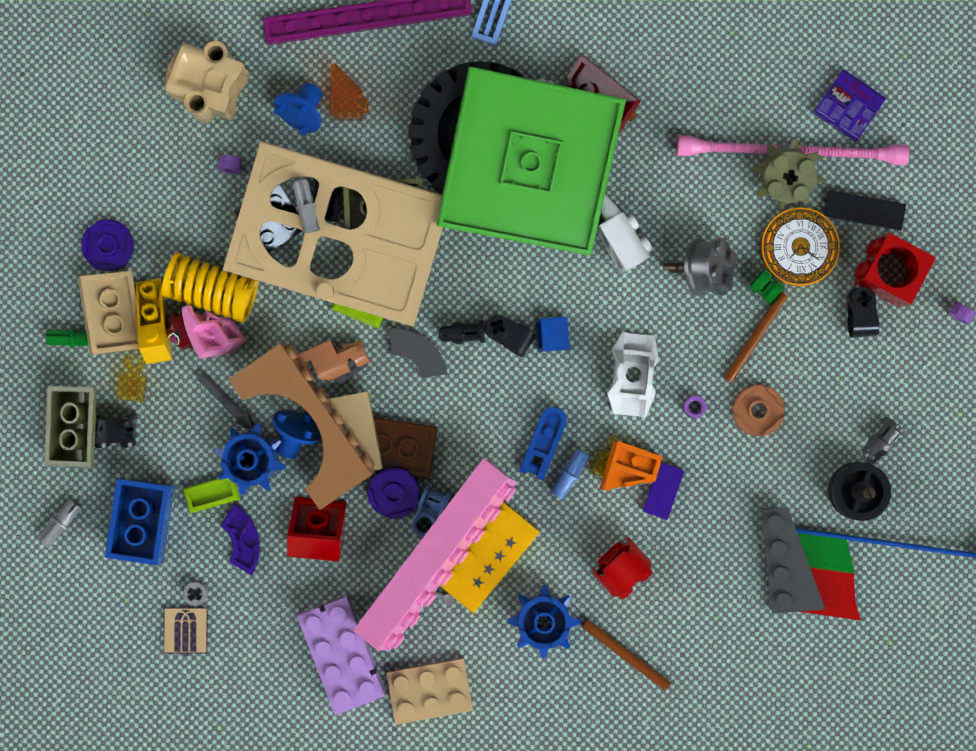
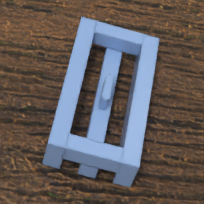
M483 0L471 39L480 40L483 43H489L496 47L512 0H505L493 38L489 37L501 0L494 1L484 34L482 35L479 34L490 1Z

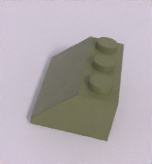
M47 386L44 465L94 467L97 387Z

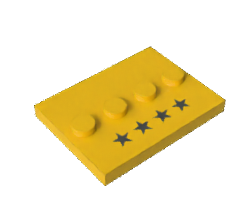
M504 502L499 506L501 511L493 522L488 521L484 526L483 530L485 532L477 543L472 542L466 551L469 553L465 560L459 565L456 563L450 571L453 574L444 586L440 584V587L473 614L540 533Z

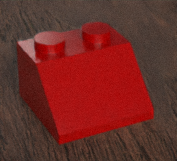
M295 497L287 533V557L340 562L347 502L334 500L319 510L312 498Z

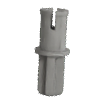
M306 179L295 181L293 188L298 204L296 211H299L304 234L321 230L315 211L317 205L313 203L308 181Z
M69 498L56 516H51L52 521L38 536V541L45 547H51L61 533L69 529L68 525L83 508L76 504L69 511L75 504V501Z

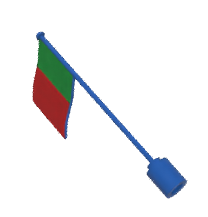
M796 528L825 606L823 610L799 612L862 621L855 601L854 568L847 540L976 558V553Z

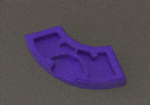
M234 503L221 524V527L228 532L232 540L233 553L229 562L252 576L260 557V538L252 518L242 507Z

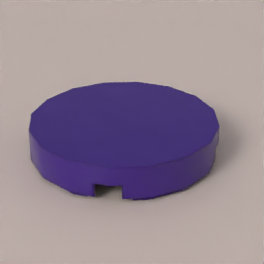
M111 219L95 222L84 232L81 241L82 253L87 262L92 267L105 272L117 271L125 267L132 259L135 250L134 238L130 230L122 223Z
M398 466L386 467L378 471L371 479L368 488V500L373 510L390 519L403 518L409 515L417 506L420 497V485L416 477L407 469Z

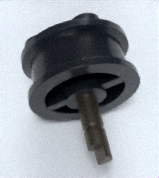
M851 462L839 467L831 476L828 484V497L833 508L842 516L853 520L867 521L878 517L885 511L891 499V485L886 474L877 466L869 463Z

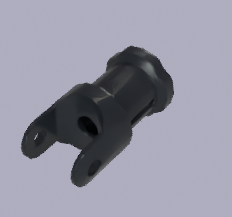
M479 320L478 323L465 324L461 321H456L451 326H443L439 329V339L443 342L452 341L457 345L467 341L485 343L484 321Z

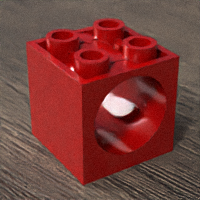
M886 233L878 236L876 240L872 239L865 251L868 256L864 263L860 262L853 273L856 279L853 284L860 288L868 287L872 289L875 296L898 308L912 305L936 257L891 233ZM893 253L902 260L905 266V277L902 283L889 286L882 281L877 269L881 255Z

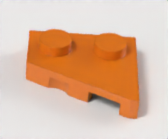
M613 440L599 489L608 491L613 488L655 482L663 457Z

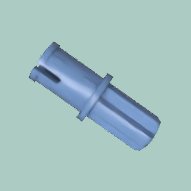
M580 449L575 451L565 469L562 468L560 470L562 473L550 490L553 495L562 500L565 499L575 480L579 481L578 476L589 460V455Z

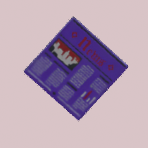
M843 69L813 114L856 142L886 98Z

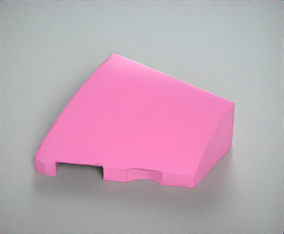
M186 305L182 309L188 337L199 359L235 353L246 342V339L232 319L218 317L208 311L201 315L193 312L190 305Z

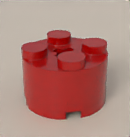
M630 537L624 538L627 543L622 545L620 542H617L598 559L597 562L600 564L598 569L596 570L593 567L591 570V574L611 596L619 597L621 600L632 593V587L637 582L647 580L653 573L650 569L652 561Z

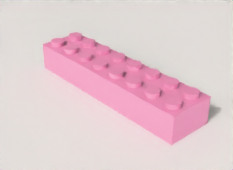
M483 458L353 631L377 651L396 649L404 640L403 633L408 627L412 628L421 616L418 613L424 605L428 607L434 601L437 595L434 592L440 584L444 586L453 574L450 571L456 563L459 565L465 560L469 553L466 550L471 543H477L485 532L483 528L487 522H493L501 511L499 506L504 500L508 501L517 490L515 485L518 482L495 464Z

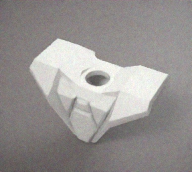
M622 332L611 349L615 357V368L612 387L607 392L613 414L645 418L656 394L652 386L653 370L659 362L655 336ZM630 367H636L641 372V378L637 382H630L626 378V371Z

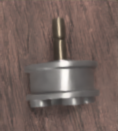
M722 237L714 238L711 242H706L702 238H695L688 245L685 262L664 263L663 270H669L670 273H685L688 288L695 296H704L707 292H712L716 296H723L733 289V274L737 256L735 251H731L726 239Z

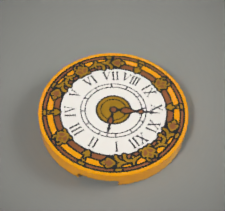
M792 208L778 214L767 225L762 234L760 251L765 267L777 279L792 286H807L822 280L833 270L839 257L840 241L834 225L826 216L809 208Z

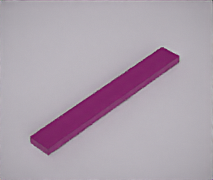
M380 0L263 18L266 44L274 45L472 15L470 0Z

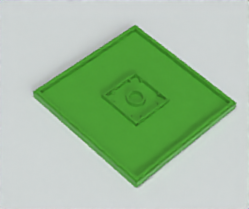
M468 66L436 225L591 256L626 99Z

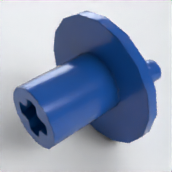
M304 83L297 94L289 92L280 93L275 98V109L273 112L280 116L288 125L299 130L301 135L305 136L306 133H314L319 130L322 123L321 116L316 107L322 100L323 94L314 84Z
M293 410L277 411L272 418L273 426L281 434L279 438L281 443L275 450L285 458H296L302 444L312 445L318 443L322 438L317 424L308 412L304 415Z

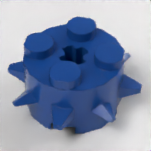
M257 423L249 433L240 434L232 427L229 429L231 440L224 448L215 449L214 452L222 458L221 466L223 471L219 475V479L229 478L232 482L238 483L239 493L242 495L246 493L250 486L259 484L267 491L270 490L269 478L275 471L284 470L286 466L279 461V454L275 450L281 443V440H271L262 434L261 426ZM247 453L249 455L253 454L255 458L253 460L254 465L253 463L248 464L246 462V459L249 457Z
M542 585L540 593L530 598L521 594L518 595L521 604L519 614L508 618L509 624L519 627L521 637L517 646L521 648L529 644L533 648L539 649L541 658H546L549 648L553 649L558 645L569 649L571 646L567 636L569 635L570 628L580 625V620L570 616L567 609L571 597L567 595L558 599L554 595L549 594L547 585ZM540 616L544 618L546 616H549V626H546L544 624L539 626L538 618Z

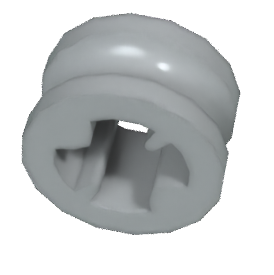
M191 582L183 591L184 600L192 606L200 605L208 598V588L202 582ZM199 587L202 590L200 593L202 595L201 600L199 598L191 599L190 595L192 592H189L190 589L195 590Z

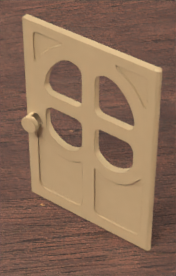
M260 141L223 270L414 327L443 227L436 225L442 194ZM311 177L319 182V189L314 203L317 205L315 211L321 230L304 234L297 263L293 267H286L272 258L264 247L260 237L261 228L266 222L273 221L304 231L300 215L273 207L271 204V194L277 186L288 180ZM337 187L355 190L365 200L367 207L366 219L356 229H344L328 224L325 221L332 192ZM321 237L344 242L350 246L353 252L352 266L343 276L337 279H326L316 276L310 269L317 242Z

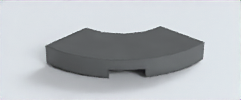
M389 329L392 355L404 356L412 360L419 368L422 378L448 374L441 354L428 339L409 330Z

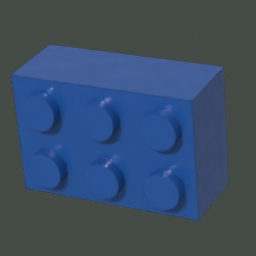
M118 478L116 480L105 558L150 565H160L163 563L175 485L130 478Z

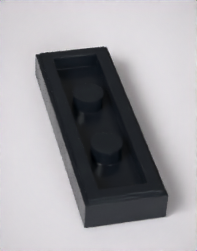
M829 190L827 192L824 216L831 219L901 231L906 204Z

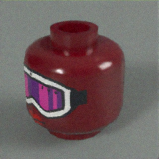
M175 312L166 322L169 326L166 332L167 337L183 350L191 348L193 350L194 348L188 337L182 313L178 314Z

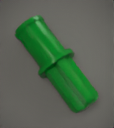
M75 328L71 330L46 331L45 340L47 345L71 346L72 349H75V346H88L86 331H78Z

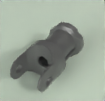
M887 417L884 426L876 435L872 434L869 438L868 443L862 450V454L870 464L877 463L883 456L889 453L891 450L890 446L900 435L906 433L905 430L894 420Z

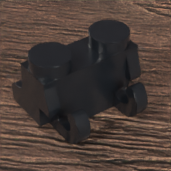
M137 414L123 416L122 419H106V417L96 415L95 447L106 448L110 446V443H120V446L125 448L135 446Z

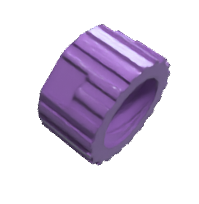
M230 155L219 157V171L230 174L241 173L242 160L240 157Z
M955 302L949 312L953 318L966 325H969L976 315L973 310L959 302Z
M692 395L685 399L682 409L689 418H698L706 412L707 404L700 396ZM697 401L700 403L701 407L697 413L689 410L690 402Z

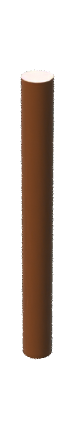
M780 292L773 300L724 375V380L732 384L785 303L788 295Z
M586 619L581 626L584 630L664 691L667 690L671 684L670 681L590 620Z

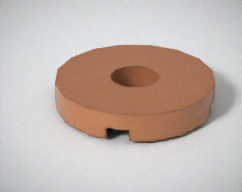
M760 384L748 386L741 390L734 399L732 406L733 420L738 428L746 434L753 436L769 435L776 431L783 422L784 401L779 393L769 386ZM756 403H761L765 407V414L761 418H756L752 414V407Z

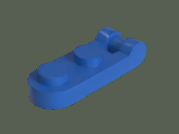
M551 407L542 413L520 466V472L525 474L530 472L536 475L537 479L544 480L566 426V415L561 409ZM534 455L543 458L541 465L531 462Z

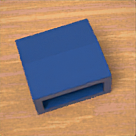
M567 317L535 320L538 352L570 350Z

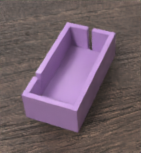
M349 594L327 602L324 605L325 611H323L324 608L321 604L297 615L335 715L382 698L386 694V689L378 669L373 671L372 675L370 673V670L375 668L376 663L368 642L353 631L360 621Z

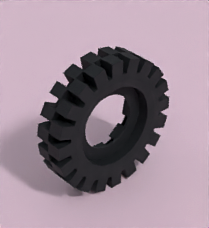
M466 62L443 71L422 90L421 96L415 102L411 112L412 120L408 131V138H411L410 151L413 160L415 159L418 164L417 169L423 179H427L432 184L431 187L439 194L443 193L453 144L452 130L454 122L459 115L468 66L526 78L522 73L494 62Z

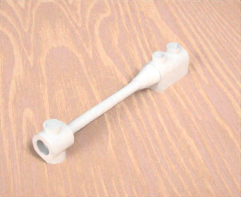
M544 77L537 79V81L546 82ZM550 80V81L547 82V83L555 84L552 80ZM605 194L600 214L603 224L598 226L596 233L618 270L623 274L650 258L648 252L652 250V246L646 237L640 239L635 232V229L639 228L635 217L632 214L626 217L625 213L621 212Z

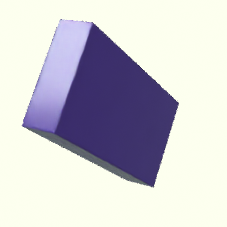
M661 463L656 481L651 483L642 511L668 520L684 470Z

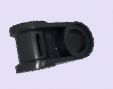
M868 287L852 289L846 297L849 336L851 338L877 336L879 334V319L875 293ZM865 296V301L857 302V297Z
M501 315L490 317L485 324V333L489 338L523 358L536 336L534 332ZM500 321L502 323L501 328L504 330L494 334L492 332L493 327L490 324Z

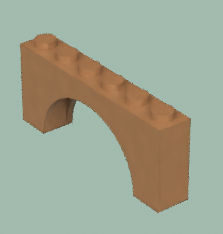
M283 341L228 380L243 401L260 394L281 395L298 403L314 419L322 437L323 460L317 476L305 490L319 510H321L370 477L375 472L373 468L375 464L369 454H363L358 447L360 442L352 431L348 432L342 424L345 421L337 409L332 410L327 402L329 397L321 387H316L312 381L314 376L306 365L302 367L297 359L299 355L296 349L290 343L287 345Z

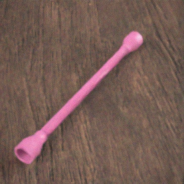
M678 135L677 156H693L710 151L768 154L767 144L708 142V140H700L690 135ZM771 144L772 146H774V147L777 148V149H778V147H780V146H787V145H780V144H778V146H777V144H775V145H774V144ZM893 144L875 149L827 148V146L807 147L799 145V149L805 154L818 152L821 157L874 158L892 165H907L909 160V146L905 144Z

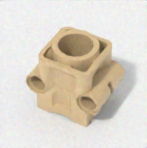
M211 41L206 44L204 49L184 42L181 48L174 53L169 63L165 77V91L172 99L183 102L187 111L200 123H209L215 116L232 122L237 110L236 101L238 94L246 87L250 72L245 69V65L242 62L234 60L225 45L220 41ZM223 55L220 60L216 61L217 57ZM204 104L203 108L197 111L198 106Z

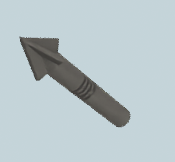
M204 372L200 374L197 380L236 419L235 424L252 430L254 426L250 414L244 413Z

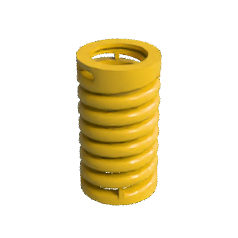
M176 252L166 269L161 295L178 302H185V304L190 306L194 304L196 308H204L205 311H213L217 315L223 314L226 318L232 317L235 321L245 323L254 305L259 281L244 276L239 278L240 275L230 274L228 271L221 270L218 265H213L211 268L209 262L202 264L200 259L196 258L193 260L191 256L186 255L184 257L183 254Z

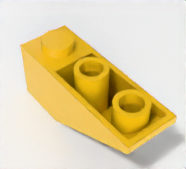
M162 279L135 282L139 351L146 364L171 361V340L166 334L169 327L166 324L168 315L165 297L161 295Z

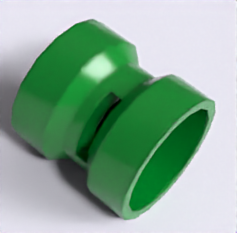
M765 268L750 284L749 289L754 293H759L762 296V300L769 305L783 290L785 284L780 280H775L772 277V273Z

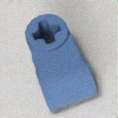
M426 485L412 523L413 530L417 535L424 537L427 533L421 532L417 528V521L421 517H427L433 525L446 508L451 494L447 493L444 495ZM431 497V498H433V499H436V500L440 501V504H439V503H436V502H434V501H431V500H429L428 498Z

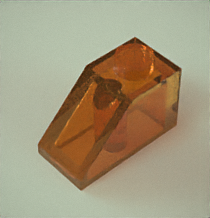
M331 64V118L333 121H364V114L369 113V98H364L363 90L337 64Z

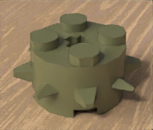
M793 139L790 146H780L778 149L771 144L767 145L768 156L764 157L761 165L753 166L752 168L754 172L760 174L763 182L757 195L760 197L770 194L778 201L779 209H783L786 203L802 201L808 204L809 194L813 191L815 184L824 181V178L817 174L814 165L820 154L818 152L805 154L799 149L798 139ZM788 170H791L793 175L785 179L784 173L788 174Z

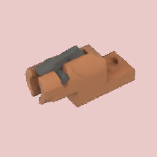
M329 340L298 354L299 357H297L302 367L306 365L309 368L308 363H312L319 380H335L340 384L369 365L368 363H370L360 340L339 345L337 350L333 341Z

